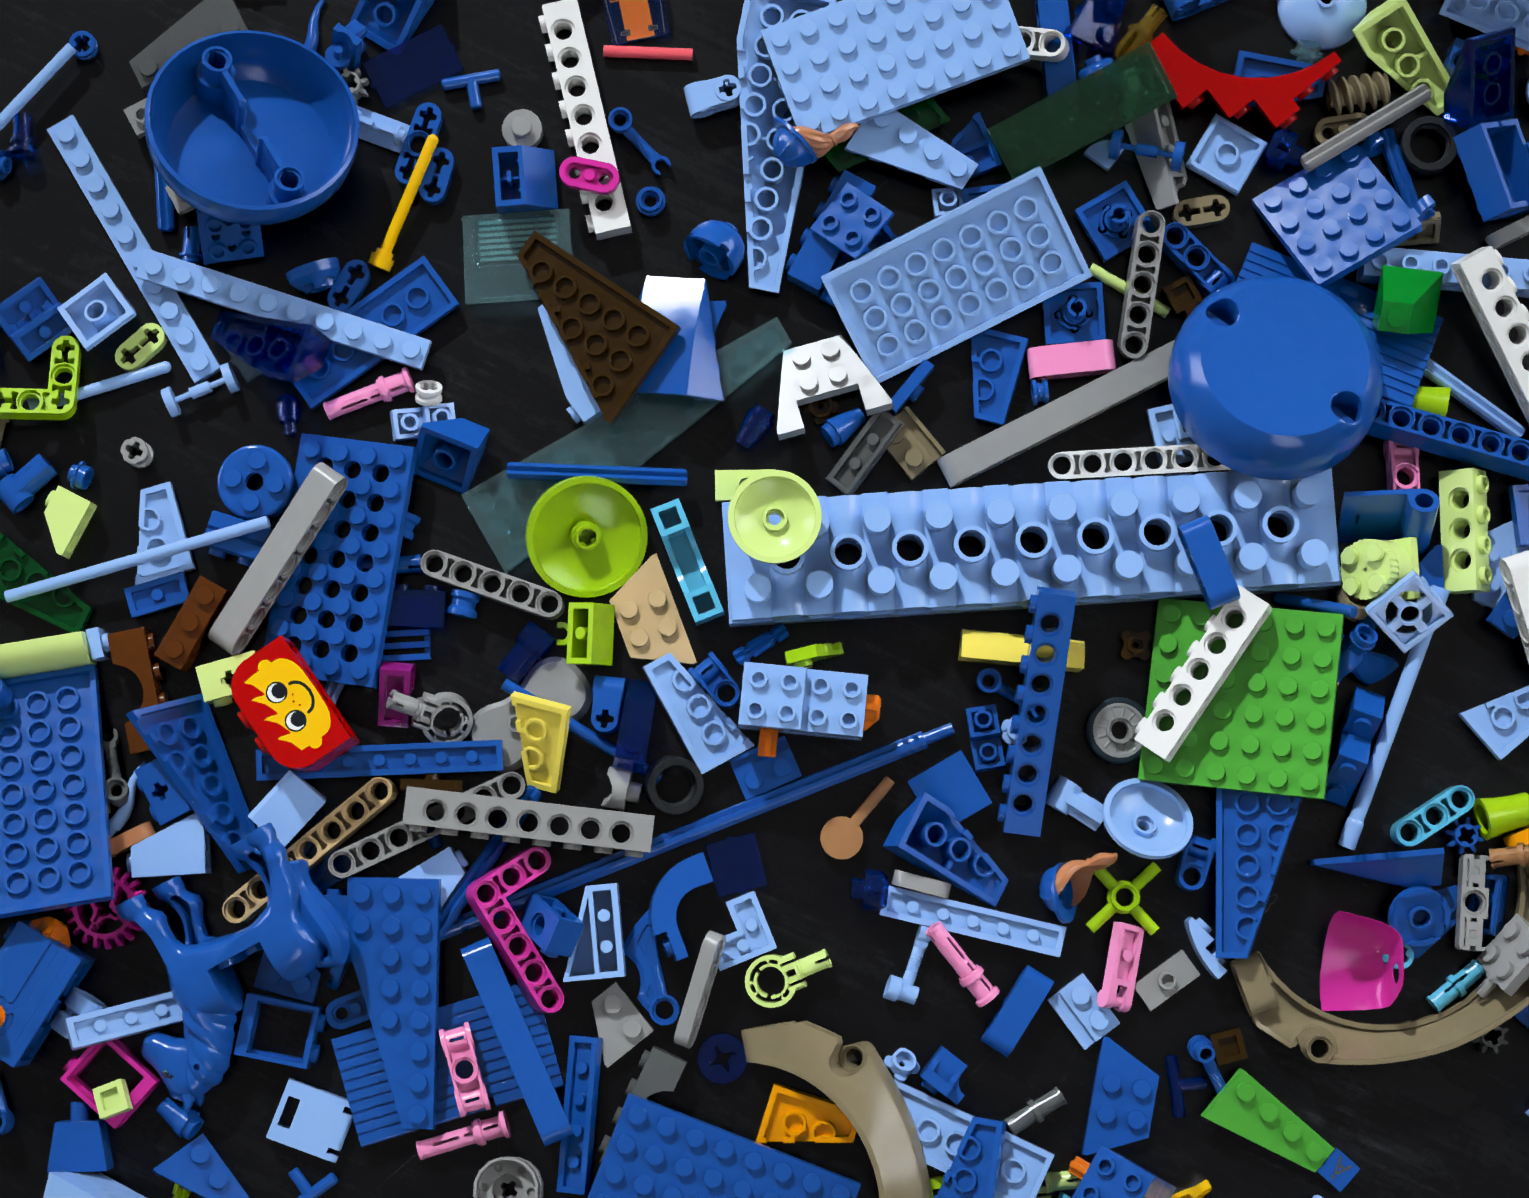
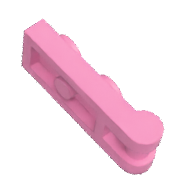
M1113 922L1103 986L1098 992L1096 1000L1099 1007L1107 1009L1114 1007L1116 1011L1123 1013L1130 1010L1145 931L1143 927L1123 922Z

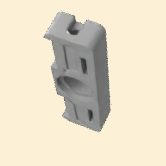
M1464 854L1459 857L1455 948L1457 950L1474 952L1486 950V947H1482L1483 920L1488 919L1489 888H1485L1486 861H1490V857L1487 855ZM1470 894H1474L1480 899V907L1475 912L1468 910L1465 906V899Z

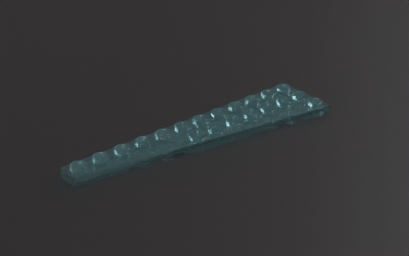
M777 317L716 351L724 399L792 345L789 336ZM639 394L632 398L613 426L602 415L520 462L641 467L721 401L695 400L688 396ZM506 470L461 494L505 574H508L529 557L525 541L529 515L537 500L549 488L561 481L508 479Z

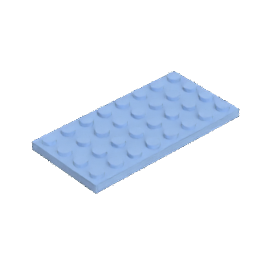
M842 0L761 30V35L795 126L809 127L825 134L835 131L845 123L860 124L1030 61V55L1009 0Z
M1038 166L862 255L857 260H852L821 276V279L863 363L875 379L881 383L921 363L923 360H927L1092 277V274L1041 167Z

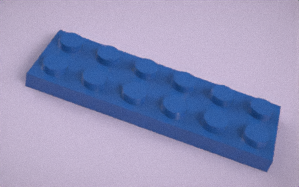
M422 256L346 310L345 313L418 336L458 308L460 304L426 257ZM311 335L277 359V362L310 408L314 410L385 359Z

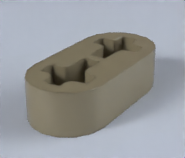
M1221 195L1186 199L1180 201L1175 206L1172 212L1173 222L1182 223L1187 229L1219 224L1228 216L1230 204ZM1213 202L1216 203L1217 207L1223 208L1219 216H1215L1214 212L1204 213V210L1210 209ZM1183 208H1187L1188 212L1198 211V214L1192 215L1189 221H1186L1185 217H1179L1178 215L1182 212Z

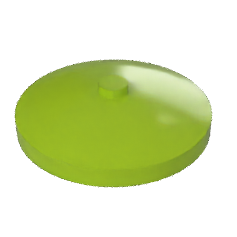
M585 475L568 478L555 484L537 500L527 521L525 541L527 553L534 569L547 584L557 591L570 596L590 598L613 592L624 585L636 573L646 552L648 531L643 511L628 491L609 479Z

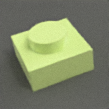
M120 1078L92 1089L100 1119L106 1120L133 1109L125 1079Z

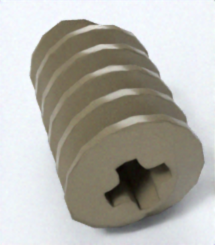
M1376 71L1372 73L1371 77L1369 74L1363 73L1359 79L1356 75H1350L1348 80L1344 77H1338L1336 83L1333 79H1328L1325 82L1324 99L1327 111L1330 112L1331 108H1334L1337 116L1342 114V107L1346 106L1348 113L1351 114L1354 111V105H1358L1360 112H1365L1366 103H1370L1372 110L1375 111L1377 110L1378 101L1382 102L1383 107L1390 102L1391 91L1386 72L1382 75Z

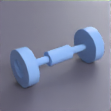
M229 362L220 365L223 378L211 383L205 381L188 388L189 392L177 397L170 386L162 389L161 395L171 417L174 418L182 414L178 402L190 397L196 399L213 392L212 388L226 383L231 393L239 391L238 380Z

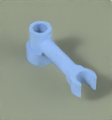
M919 925L911 956L906 967L907 970H905L903 978L894 975L889 976L883 998L894 1002L900 1000L912 1005L915 1004L919 987L914 986V982L925 949L930 941L929 937L925 934L929 927Z

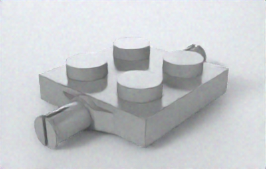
M1517 913L1505 924L1489 945L1486 946V950L1482 951L1476 958L1485 969L1487 976L1475 989L1484 999L1496 986H1499L1505 993L1512 996L1529 977V923Z

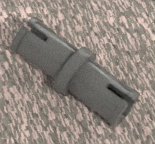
M1055 1087L1037 1100H1029L1026 1102V1107L1009 1118L1004 1119L1011 1133L1016 1136L1034 1123H1042L1045 1121V1116L1062 1105L1067 1104L1060 1090Z

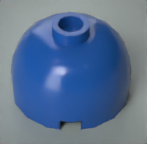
M708 220L698 224L683 242V249L691 262L695 258L702 264L698 269L713 278L725 280L730 275L733 276L744 259L745 245L734 225L718 220Z

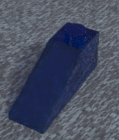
M628 679L612 767L643 772L656 700V693L650 682Z

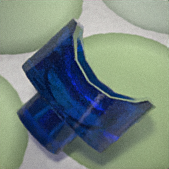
M1287 128L1276 131L1263 153L1267 164L1279 171H1282L1286 163L1297 167L1301 156L1305 152V148L1296 145L1299 134ZM1277 146L1285 149L1287 152L1278 149Z
M866 869L864 879H852L851 898L862 899V910L879 911L887 906L889 888L888 876L881 870Z

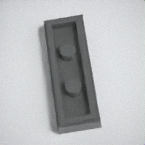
M888 411L873 414L828 474L826 480L844 494L853 495L905 424Z

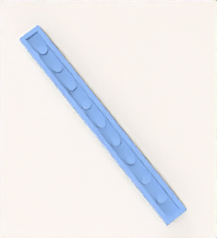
M71 115L48 128L47 131L194 383L197 385L220 372L219 362L178 292L135 277L144 249H153L74 115Z
M147 248L144 249L135 274L137 279L421 371L424 368L432 344L431 340Z

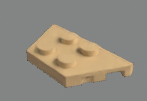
M657 553L653 554L609 600L611 605H615L614 615L629 656L632 659L657 660L671 653L679 663L695 665L697 664L695 655Z

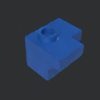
M941 1045L919 1073L920 1077L924 1079L921 1085L934 1095L941 1092L958 1105L965 1096L959 1088V1078L967 1065Z

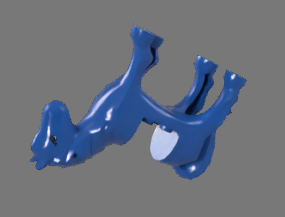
M271 822L251 831L244 836L245 838L229 846L236 859L247 862L259 874L266 888L268 897L267 908L250 926L220 937L209 936L204 922V902L199 894L186 890L184 881L179 875L156 886L152 891L158 900L169 903L180 915L184 925L185 944L178 941L171 932L164 912L148 907L143 894L134 896L114 907L123 920L138 924L156 946L167 969L173 998L182 1010L185 1038H178L162 1031L148 1033L142 1041L141 1053L143 1058L158 1072L170 1096L183 1102L185 1113L190 1111L193 1102L198 1106L203 1104L205 1093L212 1087L220 1084L223 1074L230 1067V1057L235 1037L234 1024L237 1021V1015L235 1014L242 1010L245 1003L243 988L232 967L233 965L248 958L249 955L264 949L269 961L281 977L287 981L294 982L308 975L315 968H334L345 964L350 952L351 933L346 920L336 906L313 883L309 874L308 861L304 859L288 861L287 849L277 838L275 828Z

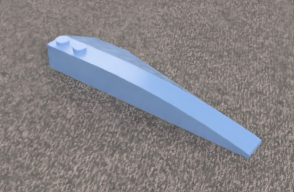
M744 0L737 35L738 79L739 84H741L739 100L749 288L779 294L805 166L789 167L784 165L776 157L773 150V137L777 131L772 121L775 116L781 117L792 127L795 124L792 116L787 119L783 117L788 109V105L761 35V30L837 3V0Z

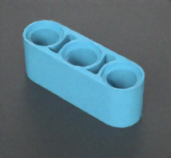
M1464 785L1446 788L1397 820L1390 829L1392 841L1400 847L1415 846L1473 807L1475 803L1473 791ZM1455 791L1460 792L1464 798V803L1460 808L1455 807L1451 801L1452 794ZM1429 808H1434L1438 813V821L1434 825L1430 824L1426 819V812ZM1405 824L1409 825L1413 830V837L1408 842L1400 835V830Z

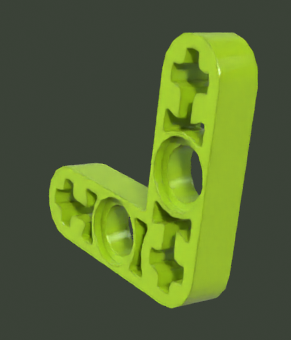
M61 336L53 342L48 389L0 388V399L5 401L0 408V419L67 420L75 414L82 356L79 343L72 336ZM66 347H71V351L68 352L69 363L64 362L62 354ZM62 372H69L73 375L70 382L65 384L58 383L56 377ZM60 393H64L67 403L63 406V409L57 408L61 401ZM34 398L39 400V405L33 410H26L22 407L27 399ZM14 399H16L17 409H14L12 405H15Z

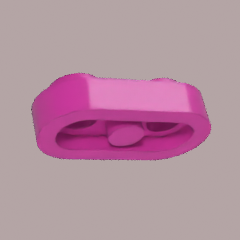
M573 156L565 159L560 165L559 174L561 181L571 189L609 195L616 191L620 183L618 170L610 163ZM573 170L581 172V175L576 179L570 177V173ZM602 176L610 178V182L606 185L601 184L599 180Z

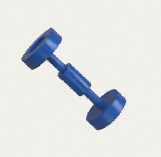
M1114 129L1108 159L1118 160L1121 149L1136 151L1135 155L1157 158V156L1172 158L1170 171L1180 172L1186 142L1176 141L1174 152L1158 150L1159 146L1137 143V145L1122 143L1124 130Z

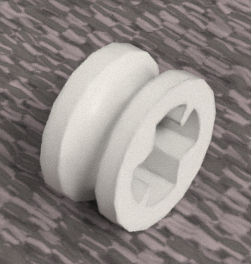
M433 380L418 382L415 386L417 392L415 394L416 403L423 406L439 405L442 402V395L440 393H442L443 386Z

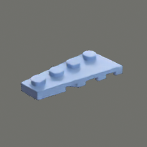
M671 653L642 667L689 756L699 768L701 774L755 746L716 705V702L696 683V680Z

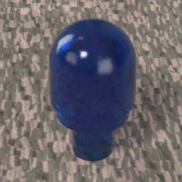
M284 394L276 402L277 419L279 424L284 425L285 436H296V424L300 422L301 418L300 402L294 395Z

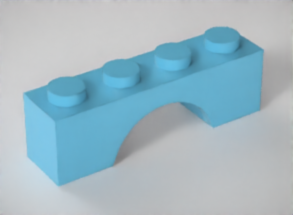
M679 498L650 509L696 626L723 616L724 610Z

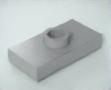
M1180 950L1135 983L1134 990L1147 1008L1152 1011L1199 977L1200 973L1185 952Z

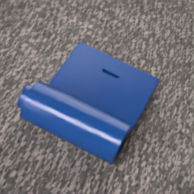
M1428 489L1344 492L1337 526L1338 543L1358 542V540L1363 539L1394 540L1415 537L1417 538L1418 558H1421L1429 549L1440 504L1439 497Z

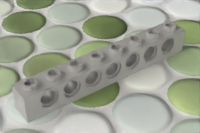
M407 786L402 824H409V831L426 833L427 827L440 828L439 834L458 836V830L470 831V838L489 840V834L502 835L501 841L520 843V837L533 839L532 845L551 847V841L563 842V849L581 851L582 845L594 846V852L612 854L613 848L625 850L624 856L643 858V852L650 853L655 816ZM434 802L442 804L445 809L443 818L438 821L431 820L427 815L428 806ZM470 806L475 810L476 818L471 824H463L459 821L458 811L460 808ZM494 810H502L507 816V822L501 828H494L489 823V814ZM527 813L535 815L538 820L537 827L530 832L522 830L519 825L520 818ZM556 817H563L568 822V830L563 835H555L550 829V824ZM586 821L597 823L599 833L595 838L587 839L582 835L581 827ZM619 824L627 826L630 832L629 838L621 843L616 842L612 837L613 828Z

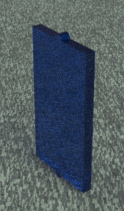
M442 24L362 63L372 81L371 88L376 89L385 108L464 69L454 50L456 46L450 42Z

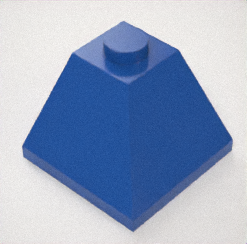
M464 418L423 423L416 445L418 453L414 474L466 494L483 456L490 429Z

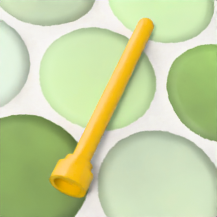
M430 134L427 137L380 248L377 247L376 251L371 253L367 262L384 271L390 272L394 261L392 258L394 254H392V250L439 141L435 134Z

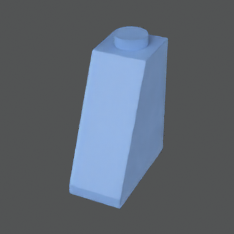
M196 813L131 846V853L127 854L126 857L127 871L131 872L132 878L212 874L210 833Z
M448 847L398 878L441 879L442 909L466 875L467 870L465 867L469 863L460 849L455 851L453 847Z

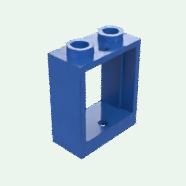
M255 992L247 993L234 1055L302 1069L311 1068L312 1063H317L320 1054V1045L316 1044L318 1033H323L326 1026V1015L323 1014L324 1006ZM262 1003L312 1013L303 1058L253 1048Z

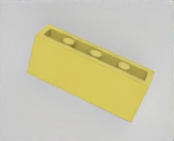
M961 629L958 661L1020 667L1021 656L1027 655L1029 644L1024 643V635ZM1070 639L1065 671L1079 673L1084 669L1085 642ZM1043 645L1038 648L1036 655L1040 658H1047L1053 653V648Z

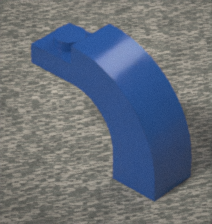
M703 852L686 858L669 869L659 880L651 896L648 911L651 936L654 937L664 933L665 939L661 940L667 958L672 956L674 962L689 957L677 926V907L683 896L690 890L713 882Z

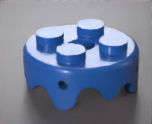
M249 445L232 452L225 459L219 470L217 488L224 505L236 516L247 521L263 516H268L270 519L281 515L290 503L295 489V478L290 463L279 452L263 445ZM255 474L261 475L263 477V486L256 491L250 490L247 485L248 479Z

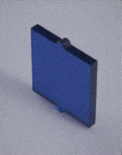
M755 833L735 838L728 836L727 840L706 845L718 897L737 892L745 894L746 890L767 885Z

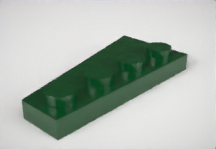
M932 97L897 110L927 131H932L950 122V118ZM856 130L848 140L833 146L824 155V158L838 174L842 173L844 169L849 170L870 160L868 157L844 151Z
M0 531V599L6 601L4 591L54 577ZM66 586L10 602V604L71 633L83 631L94 610Z

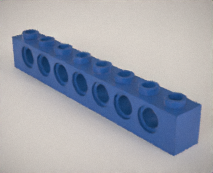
M1037 586L1036 595L1031 594L1028 612L1033 613L1032 625H1026L1024 643L1029 644L1027 655H1022L1019 673L1024 674L1023 685H1017L1015 703L1020 704L1019 713L1012 716L1011 733H1015L1014 745L1009 744L1007 749L1006 763H1011L1010 773L1003 776L1002 792L1006 793L1005 804H999L997 822H1002L1003 832L1035 837H1040L1077 598L1075 591ZM1047 615H1054L1058 618L1057 624L1052 628H1045L1041 625V620ZM1048 645L1053 648V653L1047 658H1040L1036 655L1039 647ZM1042 675L1049 679L1047 685L1043 688H1036L1032 685L1033 679L1037 676ZM1032 706H1041L1044 712L1040 717L1032 718L1027 714ZM1031 735L1040 739L1035 747H1026L1023 744L1024 739ZM1030 765L1035 768V772L1029 777H1023L1018 773L1021 767ZM1020 795H1026L1031 799L1026 806H1018L1014 803V800Z

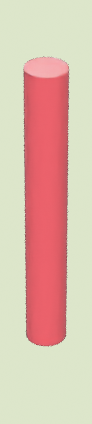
M604 45L603 57L693 61V49Z

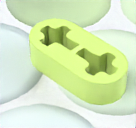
M146 323L116 350L115 361L128 372L141 369L165 347L168 339L163 328L155 323ZM151 331L155 334L159 331L156 336L158 339L157 343L154 344L150 341L144 347L142 346L149 339L147 336L148 332ZM140 348L134 355L136 361L133 364L128 361L123 363L126 360L125 352L134 353Z

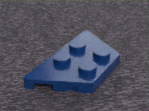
M1103 1036L1101 1039L1082 1155L1097 1153L1101 1145L1111 1149L1149 1138L1159 1076L1107 1036Z

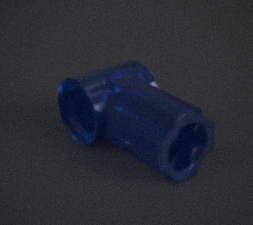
M533 620L530 621L515 640L516 644L500 662L497 669L516 684H519L535 662L541 660L555 643L556 638Z

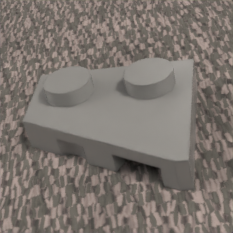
M617 982L591 1001L598 1036L603 1038L602 1055L604 1065L607 1068L654 1031Z

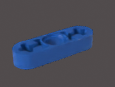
M426 102L417 107L395 166V176L404 187L407 186L409 179H405L402 170H408L411 164L410 158H406V156L409 155L415 159L414 170L416 160H418L420 153L411 150V143L416 138H424L426 140L429 136L426 132L422 131L425 125L424 118L422 117L423 114L428 115L429 111H433L436 120L429 121L427 130L437 137L443 123V115L439 107L434 103Z

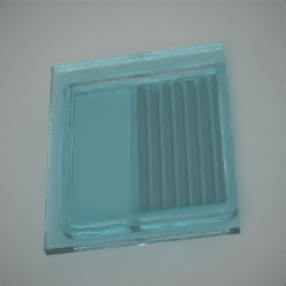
M570 209L462 216L465 304L541 300L517 254L531 234L536 231L573 255Z

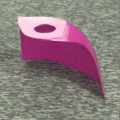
M1338 911L1333 915L1329 923L1320 970L1321 1010H1372L1391 1006L1399 995L1404 982L1403 940L1399 932L1383 922ZM1384 954L1389 955L1387 964L1382 960ZM1395 964H1397L1399 968V979L1397 983H1395L1393 976Z

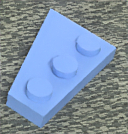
M170 481L140 490L138 524L140 530L137 553L187 539L173 484ZM191 550L138 565L135 585L178 572L185 573L196 570Z
M1529 685L1458 714L1498 761L1502 760L1529 736Z

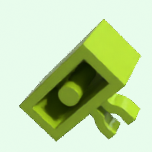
M569 602L568 623L557 622V628L568 631L565 639H557L556 645L567 646L566 664L612 666L615 605L593 602Z

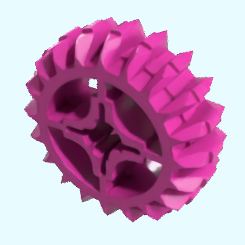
M114 867L113 883L116 884L114 887L115 900H110L109 907L114 913H103L105 908L100 902L91 903L93 915L90 919V924L85 915L84 905L64 908L65 913H73L74 917L66 921L67 924L77 923L78 925L72 933L79 935L85 932L82 936V943H88L93 938V948H99L103 942L105 949H112L113 940L118 947L124 946L123 935L126 939L132 941L135 939V936L131 929L136 931L143 930L138 924L123 920L114 909V907L121 904V899L124 895L123 891L127 894L128 899L139 894L147 895L146 890L136 891V888L141 884L139 879L129 883L132 878L131 872L126 871L121 876V867ZM109 919L123 923L119 929L111 933L98 931L100 926L105 925Z

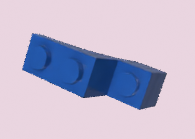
M1356 686L1345 708L1341 730L1329 762L1325 800L1344 807L1349 802L1368 766L1371 741L1383 720L1386 696Z

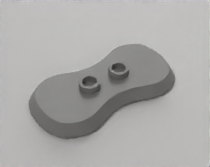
M555 656L539 661L531 668L521 684L522 688L539 698L572 706L571 718L576 721L580 720L587 713L592 703V690L587 678L575 664H566V659L563 657ZM510 696L477 711L473 716L472 729L467 736L468 741L503 740L504 771H495L499 773L512 772L523 766L521 751L523 750L520 732H517L516 710L515 706H512Z

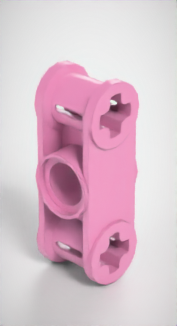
M1384 440L1383 453L1386 463L1387 490L1421 489L1419 449ZM1397 472H1404L1408 475L1409 485L1399 483Z
M469 1021L464 1022L462 1027L451 1030L439 1029L440 1041L450 1069L460 1117H465L466 1113L482 1108L490 1110L491 1104L478 1064L475 1042ZM464 1036V1039L450 1042L451 1039ZM462 1060H467L473 1065L474 1071L469 1078H461L456 1072L457 1064ZM475 1097L480 1098L479 1100L466 1103V1100L472 1099Z

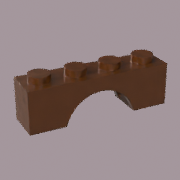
M145 627L107 634L113 664L130 669L136 674L142 684L143 702L140 709L169 702L166 692L162 693L160 681L164 679L160 662L156 663L154 651L158 649L155 634L150 633V629ZM130 721L125 723L130 754L142 755L151 753L152 751Z

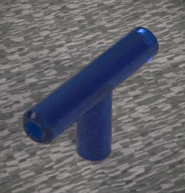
M1167 1055L1165 1060L1173 1116L1175 1118L1185 1117L1183 1091L1206 1089L1207 1081L1204 1076L1181 1079L1177 1055Z

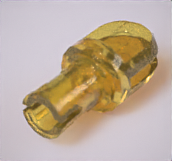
M1152 4L1138 24L1135 23L1128 26L1126 29L1127 34L1116 48L1115 56L1118 60L1123 59L1124 64H1132L1139 57L1138 52L1153 41L1152 34L1162 21L1167 18V13L1162 8L1157 11L1158 6Z

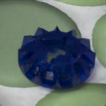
M728 1034L713 1035L700 1047L698 1053L699 1068L702 1074L712 1082L719 1084L733 1082L742 1075L746 1068L747 1062L744 1046L734 1036ZM716 1046L723 1053L735 1052L728 1059L729 1071L722 1064L710 1065L717 1058Z

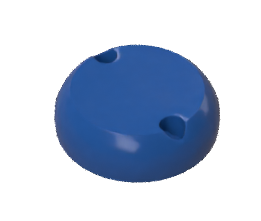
M252 30L229 31L194 41L176 52L164 63L156 74L146 99L144 115L145 138L150 158L157 172L181 199L204 214L222 221L257 226L283 223L301 217L318 208L338 191L355 159L359 140V116L354 96L340 73L317 52L300 42L281 35Z
M1259 276L1235 281L1221 287L1195 307L1175 338L1169 358L1168 388L1172 405L1185 431L1209 456L1237 472L1252 477L1269 480H1292L1309 477L1328 470L1347 458L1358 447L1370 430L1378 412L1383 391V369L1379 350L1373 336L1358 314L1340 297L1317 284L1299 278Z

